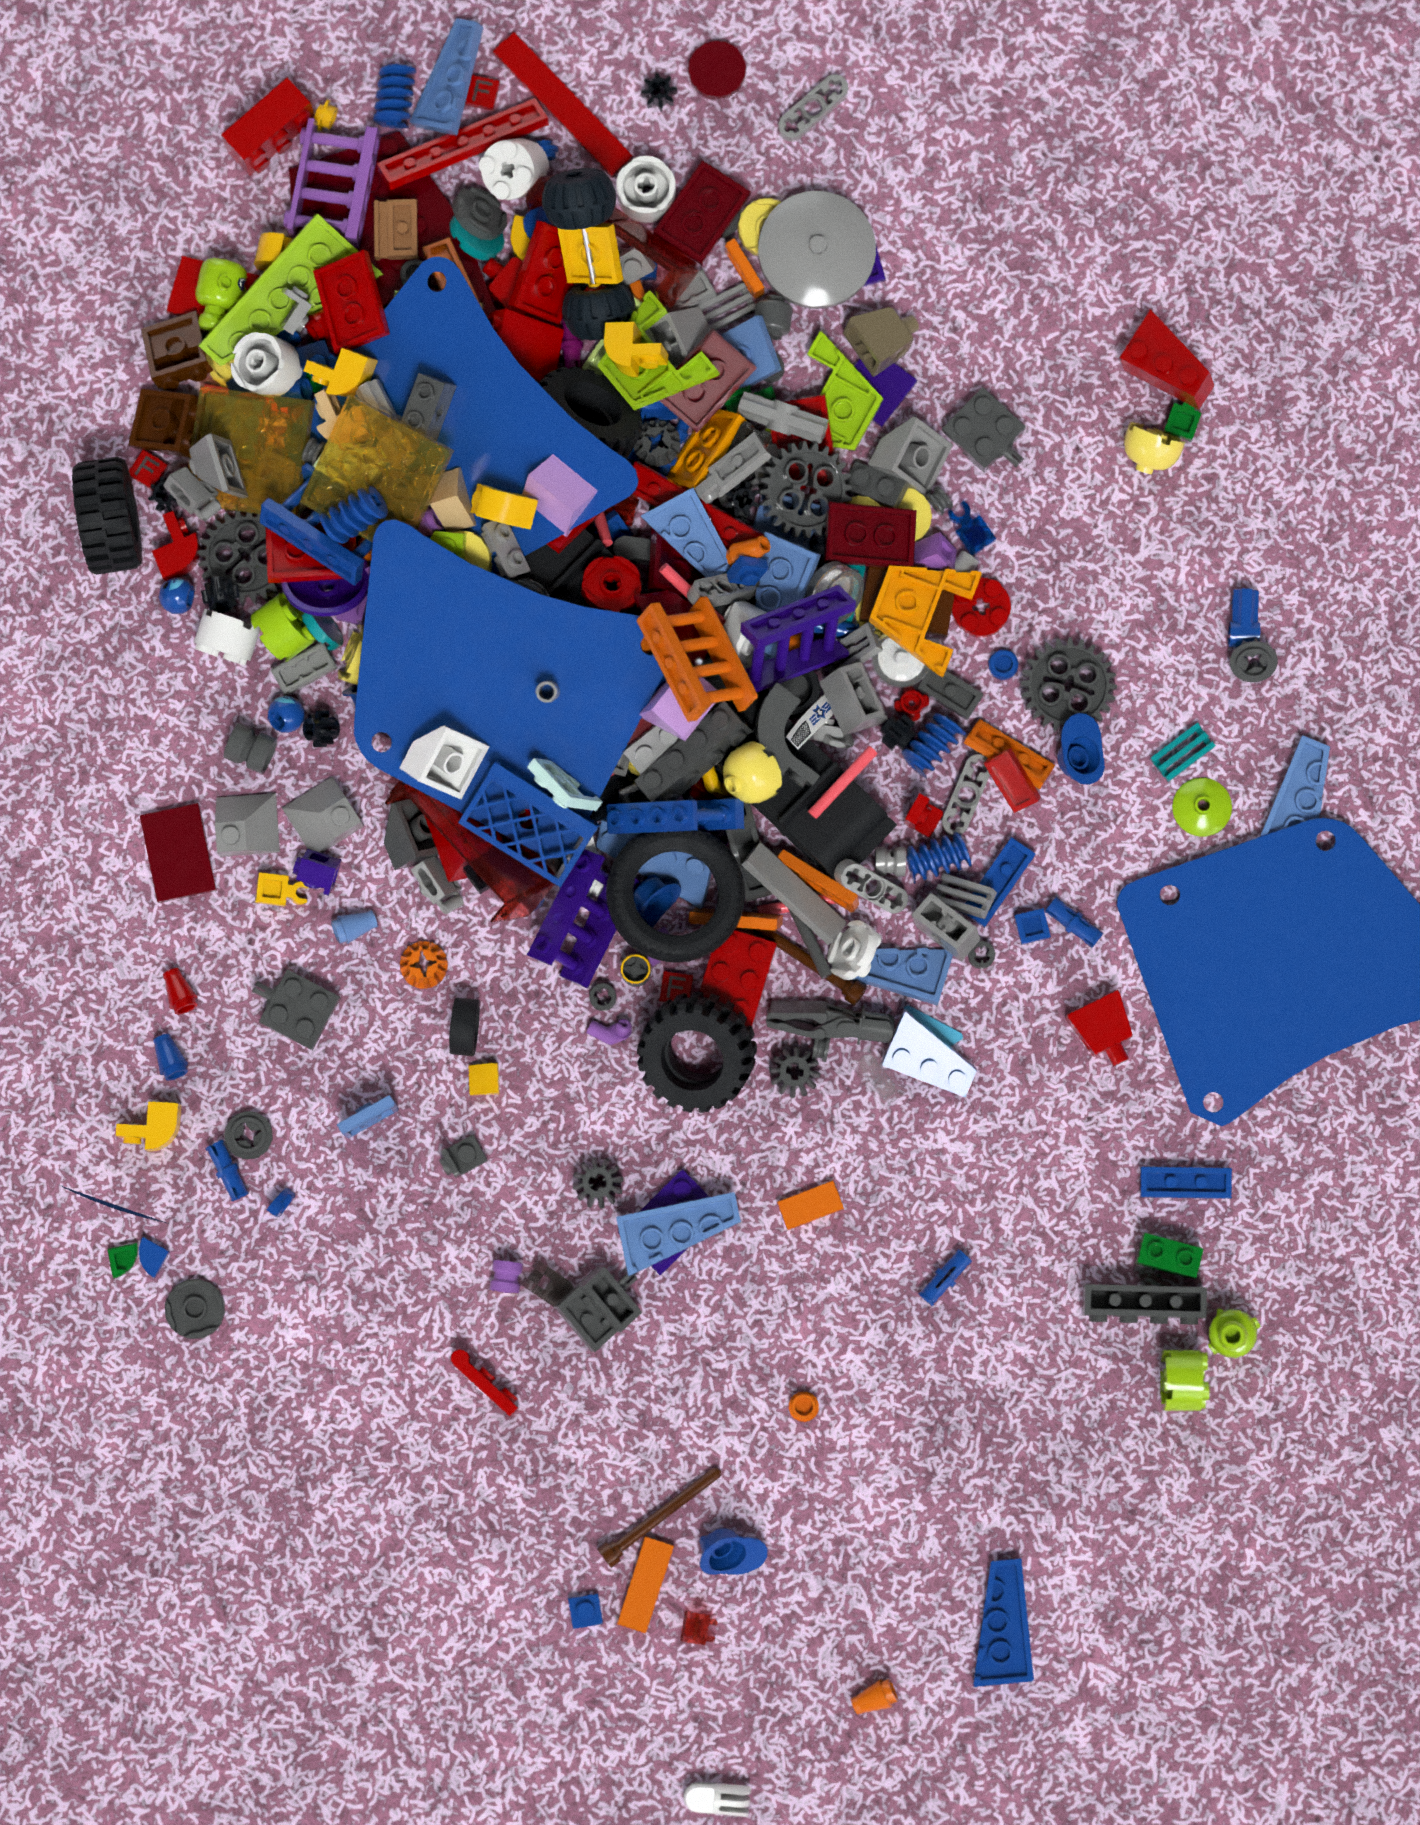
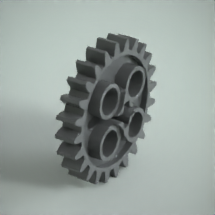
M800 441L798 449L794 443H789L788 452L783 448H778L777 452L780 458L772 456L769 459L772 466H762L761 468L767 473L766 478H758L760 483L765 484L764 488L757 490L759 494L765 495V499L760 501L759 505L768 506L769 509L763 515L764 517L774 516L771 523L772 526H778L782 523V533H787L792 528L791 533L793 537H798L801 530L804 538H810L812 531L816 536H821L822 527L826 529L827 504L829 502L843 503L844 501H852L851 497L845 495V491L853 489V486L845 484L844 481L851 477V474L841 472L846 463L836 464L835 461L839 454L832 453L828 456V446H823L818 451V442H812L809 449L806 441ZM810 463L812 469L808 473V464ZM792 464H796L799 468V475L795 480L789 476V468ZM821 470L827 475V481L823 486H820L817 482V474ZM801 485L809 488L808 494L800 491ZM786 493H790L793 497V504L789 509H786L782 503ZM815 499L821 504V510L817 515H814L810 509L811 503ZM801 508L802 515L799 516L798 510Z
M237 509L233 519L225 513V523L223 524L215 519L214 523L217 529L215 531L206 529L210 539L200 540L201 544L206 547V550L198 551V555L206 559L198 563L200 569H208L202 574L203 579L209 580L215 576L231 578L233 585H238L239 600L243 606L247 598H251L253 604L257 605V596L260 595L265 601H268L267 592L270 590L276 595L279 594L276 588L277 583H268L267 565L260 563V557L266 553V544L258 547L262 540H266L265 526L260 523L261 511L255 518L251 509H248L246 516L243 517ZM245 531H254L256 535L253 541L249 543L241 541V535ZM226 549L233 551V556L229 561L221 562L218 560V555L221 551ZM243 552L250 554L252 560L249 562L242 560L241 554ZM235 567L232 573H230L229 575L226 574V571L228 569ZM248 571L252 573V578L248 583L240 584L237 582V577L241 572Z
M1069 637L1067 644L1064 646L1059 638L1056 639L1055 648H1052L1049 643H1045V653L1036 649L1034 654L1037 661L1033 659L1027 660V664L1032 670L1022 671V675L1029 680L1020 683V687L1028 689L1027 692L1021 695V699H1030L1031 701L1026 705L1025 709L1036 710L1032 719L1044 718L1043 728L1052 723L1054 733L1057 732L1060 726H1064L1065 721L1070 716L1077 713L1088 714L1101 723L1103 718L1100 711L1104 713L1110 712L1111 709L1105 702L1111 703L1115 701V697L1109 694V692L1117 689V685L1109 683V681L1116 677V673H1107L1106 671L1111 667L1112 663L1101 662L1105 653L1093 654L1094 644L1085 649L1083 639L1080 640L1078 646H1074L1072 637ZM1055 661H1060L1065 664L1067 670L1063 674H1056L1051 670L1050 665ZM1082 670H1090L1093 672L1095 680L1091 683H1085L1080 679L1079 673ZM1043 677H1049L1059 683L1045 682ZM1067 680L1073 681L1072 686L1075 687L1070 692L1064 691L1065 686L1062 685ZM1052 689L1057 693L1058 700L1052 703L1047 702L1043 699L1042 692ZM1079 689L1092 690L1094 695H1088ZM1074 698L1083 699L1087 705L1086 709L1083 711L1074 710L1070 704L1071 700Z

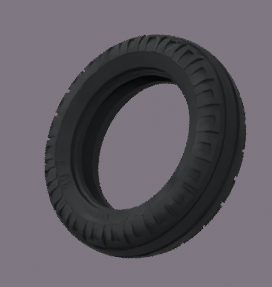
M698 828L696 831L640 833L630 840L615 858L607 879L606 899L614 926L630 946L656 960L688 962L712 953L732 935L743 912L745 885L741 869L734 855L722 841L703 829ZM684 852L693 855L710 869L715 878L718 890L715 911L710 920L694 932L684 935H670L657 931L643 920L636 908L633 888L637 873L648 860L661 853Z

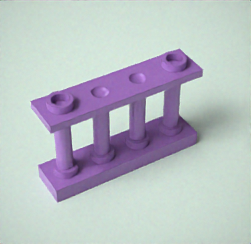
M308 118L307 127H302L300 133V145H303L291 209L285 211L283 225L287 228L290 238L294 239L297 235L298 227H304L311 220L312 216L301 215L304 199L347 205V208L350 209L348 219L344 218L343 221L323 219L338 233L345 236V239L354 248L360 249L381 140L378 128L366 126L364 136L353 138L317 132L315 119ZM320 144L357 150L361 154L359 164L355 163L354 166L312 160L314 145ZM309 171L351 177L352 181H355L354 191L342 193L308 188L306 186Z

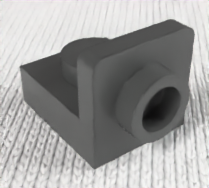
M474 1135L447 1149H442L443 1158L439 1159L447 1176L453 1173L456 1179L488 1162Z

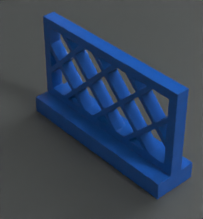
M500 761L494 762L489 770V774L458 822L559 887L563 885L600 824L575 808L560 807L553 801L551 793ZM491 781L503 787L504 800L489 803L486 790ZM508 791L517 797L509 798ZM483 796L484 804L477 805ZM522 799L528 803L531 815L514 819L511 801ZM506 803L510 820L494 824L490 806ZM534 807L543 813L535 814ZM486 808L489 825L477 827L469 822L468 819L474 810ZM548 815L554 819L556 832L540 835L536 818ZM532 819L536 836L519 840L515 822ZM559 823L564 825L568 829L560 830ZM511 824L515 841L502 843L497 839L495 827ZM490 828L492 836L483 830ZM575 832L584 839L577 849L565 851L562 834ZM557 835L561 852L545 856L541 839ZM537 840L541 857L528 859L523 856L520 843ZM516 844L517 851L510 848L509 846ZM574 853V855L568 863L567 855ZM563 857L565 869L559 878L548 872L546 859ZM542 861L543 868L534 862Z

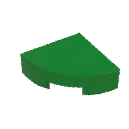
M138 1243L107 1249L113 1279L125 1275L134 1266L135 1259L137 1260L136 1257L138 1256Z

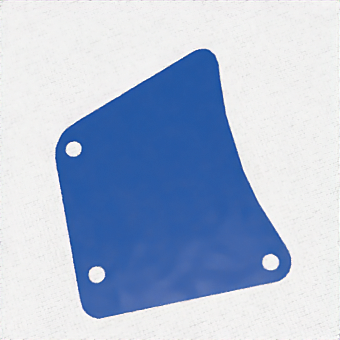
M431 257L423 261L384 309L390 332L389 335L353 349L355 352L378 360L371 381L374 379L380 380L396 414L401 417L404 414L418 373L431 375L457 386L437 441H425L407 434L418 458L413 464L399 470H394L390 462H388L374 483V488L376 483L383 484L387 470L405 475L403 488L410 489L413 475L426 476L432 480L434 475L461 468L470 503L476 491L477 483L522 495L528 474L554 454L598 491L569 529L570 531L628 498L638 486L637 472L629 461L571 418L518 363L493 329L460 269L447 258ZM433 272H441L446 277V286L442 291L434 292L428 287V278ZM324 385L320 391H322L323 389L327 390L328 386ZM337 396L344 412L354 407V396ZM316 398L312 400L288 430L285 438L286 451L300 468L305 464L302 461L303 451L312 437L316 438L318 443L326 442L328 444L331 442L324 438L316 428V426L326 422L316 410ZM389 418L383 424L384 431L389 427ZM377 435L360 443L367 444L368 447L383 448ZM384 500L385 503H386V505H387V502L395 503V502H393V501ZM411 505L417 507L416 513L425 508L424 506ZM537 510L535 511L531 530L510 525L524 556L565 534ZM388 511V515L394 518V512ZM408 514L405 521L414 515ZM474 514L476 526L461 531L475 532L481 536L483 524L492 520L478 517ZM493 552L491 555V573L493 574L499 571L494 561V558L497 557L496 552Z
M388 520L382 522L377 527L373 537L354 716L355 741L366 760L376 768L464 814L496 761L502 762L540 786L534 780L535 775L527 768L534 758L552 761L581 784L578 790L584 796H597L600 798L623 754L622 751L625 750L642 717L639 713L650 702L664 674L654 655H647L641 649V641L644 635L636 621L639 617L638 615L583 607L541 595L465 561L401 521ZM545 681H553L559 686V697L552 702H542L536 695L537 686ZM548 684L542 688V694L545 698L550 699L554 695L553 687ZM443 725L489 746L462 799L421 783L399 768L413 741ZM378 732L387 733L391 738V747L386 752H378L372 746V738ZM491 781L486 790L489 803L504 800L503 787ZM508 791L509 798L517 797ZM483 796L477 805L484 804ZM522 799L511 801L514 819H517L523 810L529 809L528 803ZM506 803L490 806L494 824L510 820ZM534 807L536 814L543 813ZM486 808L476 809L470 815V818L484 825H489ZM575 808L589 818L593 812L592 810ZM548 815L538 817L537 824L540 835L556 832L554 819ZM515 822L519 840L536 836L534 828L525 829L520 826L519 822ZM559 823L560 830L568 829L567 827ZM511 824L495 827V831L515 841ZM575 832L562 834L565 851L574 849L580 837ZM557 835L541 839L545 856L561 852ZM537 840L520 843L540 854Z
M1328 818L1307 820L1140 878L1127 884L1117 898L1120 916L1191 1113L1221 1127L1234 1121L1287 1079L1322 1058L1394 1027L1420 1020V904L1365 840L1351 826L1344 822ZM1322 831H1329L1335 836V845L1328 851H1323L1316 845V836ZM1167 885L1175 886L1180 892V898L1174 905L1164 904L1160 899V891ZM1215 1092L1221 1095L1224 1102L1221 1110L1209 1112L1205 1109L1203 1101L1207 1094Z

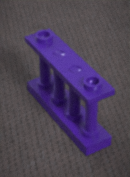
M840 585L741 622L740 633L753 645L751 667L746 668L745 671L757 693L772 687L777 682L779 684L849 656V651L836 639L839 617L855 611L856 601ZM826 623L824 638L813 642L814 627ZM802 632L800 647L788 652L790 636ZM777 642L776 656L764 661L765 647Z
M584 849L560 887L527 955L550 966L556 960L564 965L559 976L588 988L617 929L612 922L607 906L606 887L609 874L600 869L605 858ZM637 879L634 882L633 892L640 884V881ZM594 880L604 885L597 901L587 896ZM581 906L591 912L583 928L574 923ZM568 933L577 938L570 955L560 949Z

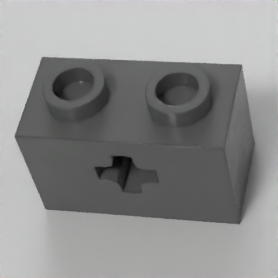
M418 373L398 430L425 441L436 442L457 386L434 376Z

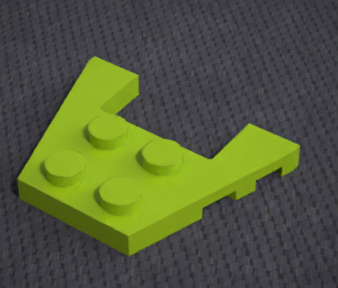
M649 290L644 295V301L637 312L634 311L631 318L628 319L630 322H635L641 331V343H653L645 331L668 313L665 307ZM702 351L679 370H676L669 360L668 365H659L655 369H646L639 366L638 377L627 376L619 371L607 353L604 354L597 365L634 411L715 378L720 374Z
M819 331L807 356L833 369L820 395H826L834 448L856 451L884 399L827 336ZM766 428L765 432L771 434V430Z

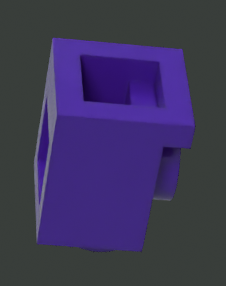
M307 849L302 858L297 857L293 874L297 875L296 880L303 882L309 888H324L323 894L329 896L335 886L342 859Z

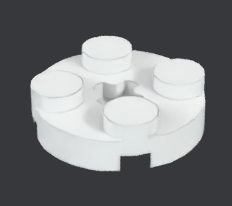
M854 920L846 924L850 928L844 933L840 932L834 942L831 943L827 956L828 963L832 964L831 972L844 980H851L857 976L861 978L867 976L871 970V961L874 958L876 949L881 943V935L875 932L872 926L863 921Z

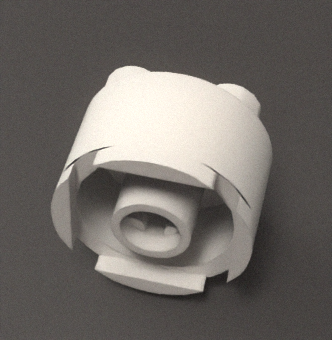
M516 138L499 141L490 146L480 159L479 169L485 186L496 198L513 200L535 195L545 186L549 161L539 144L527 139Z
M637 157L623 167L618 174L616 187L619 205L623 213L635 221L651 223L662 219L676 199L674 175L665 163L656 157ZM644 186H650L648 193H643Z
M258 332L250 333L244 336L234 348V363H231L232 376L238 385L249 391L271 399L277 398L288 392L302 375V367L295 348L287 341L273 335Z
M204 609L193 643H196L195 650L218 657L220 651L224 653L223 659L245 666L247 660H251L261 629L259 626L254 629L252 624Z

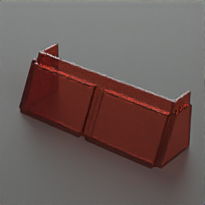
M554 175L540 177L527 193L525 202L529 211L542 206L544 186L548 179ZM615 207L611 217L604 223H614L616 236L669 271L655 292L657 299L664 307L667 305L672 308L698 274L699 270L695 268L697 263L655 236L638 222L627 221L629 216Z
M400 780L389 793L390 796L385 801L386 805L410 799L501 899L504 904L492 917L491 922L528 917L555 885L460 825L458 822L463 813ZM470 817L468 819L469 822L477 827L486 826ZM490 828L483 830L492 836ZM496 831L497 839L502 843L514 841ZM516 844L509 846L510 848L517 851ZM520 844L522 854L526 858L540 857L535 851ZM542 861L534 862L543 868ZM547 865L548 872L555 875L554 871Z

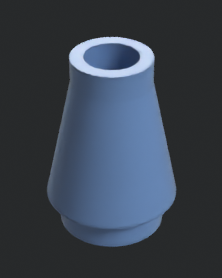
M372 910L337 916L336 920L331 921L334 935L339 944L343 942L349 944L371 929L378 927Z

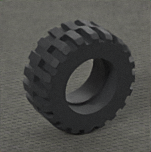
M572 366L569 369L561 367L550 371L541 379L539 385L571 418L625 459L628 458L642 433L640 410L634 411L605 375L602 374L600 376L595 374L594 370H581L580 367Z
M111 457L77 463L72 468V491L79 537L89 571L99 575L138 568L142 564L141 532L133 485L125 460L120 457Z
M693 992L689 998L686 993L677 995L674 1001L668 999L661 1005L659 1010L654 1012L648 1021L637 1046V1054L641 1056L637 1061L639 1071L646 1072L642 1078L646 1086L652 1085L655 1088L652 1094L658 1099L662 1096L668 1100L666 1105L675 1108L676 1104L683 1106L682 1111L692 1113L694 1108H698L700 1113L709 1112L712 1106L715 1109L725 1106L727 1101H732L744 1087L756 1061L754 1056L757 1052V1043L752 1041L755 1033L752 1026H745L744 1023L747 1017L742 1011L737 1014L733 1010L735 1005L729 1000L724 1004L719 1001L720 996L712 993L709 998L703 997V992ZM689 1030L706 1034L716 1042L722 1052V1067L720 1070L708 1074L695 1073L686 1069L677 1061L671 1047L672 1037L679 1032Z

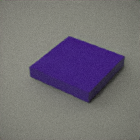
M860 359L854 367L884 399L872 420L882 428L918 380L895 363L877 376L872 377Z

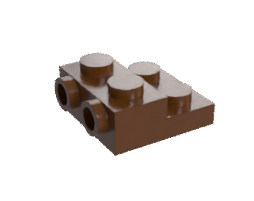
M196 311L141 328L151 379L158 389L174 390L179 387V382L189 379L195 382L202 381L207 378V373L214 372L211 357L198 346L204 339L203 329L199 327L198 320L200 316Z
M141 389L128 445L135 449L159 451L165 455L190 458L189 449L199 441L196 434L198 422H202L205 417L203 401L192 394Z

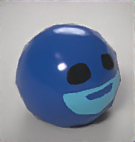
M172 577L160 587L158 595L160 604L166 611L172 614H184L192 607L195 590L188 580L182 577Z
M281 696L273 700L269 706L267 719L277 731L290 733L296 731L303 723L305 710L301 702L294 697Z

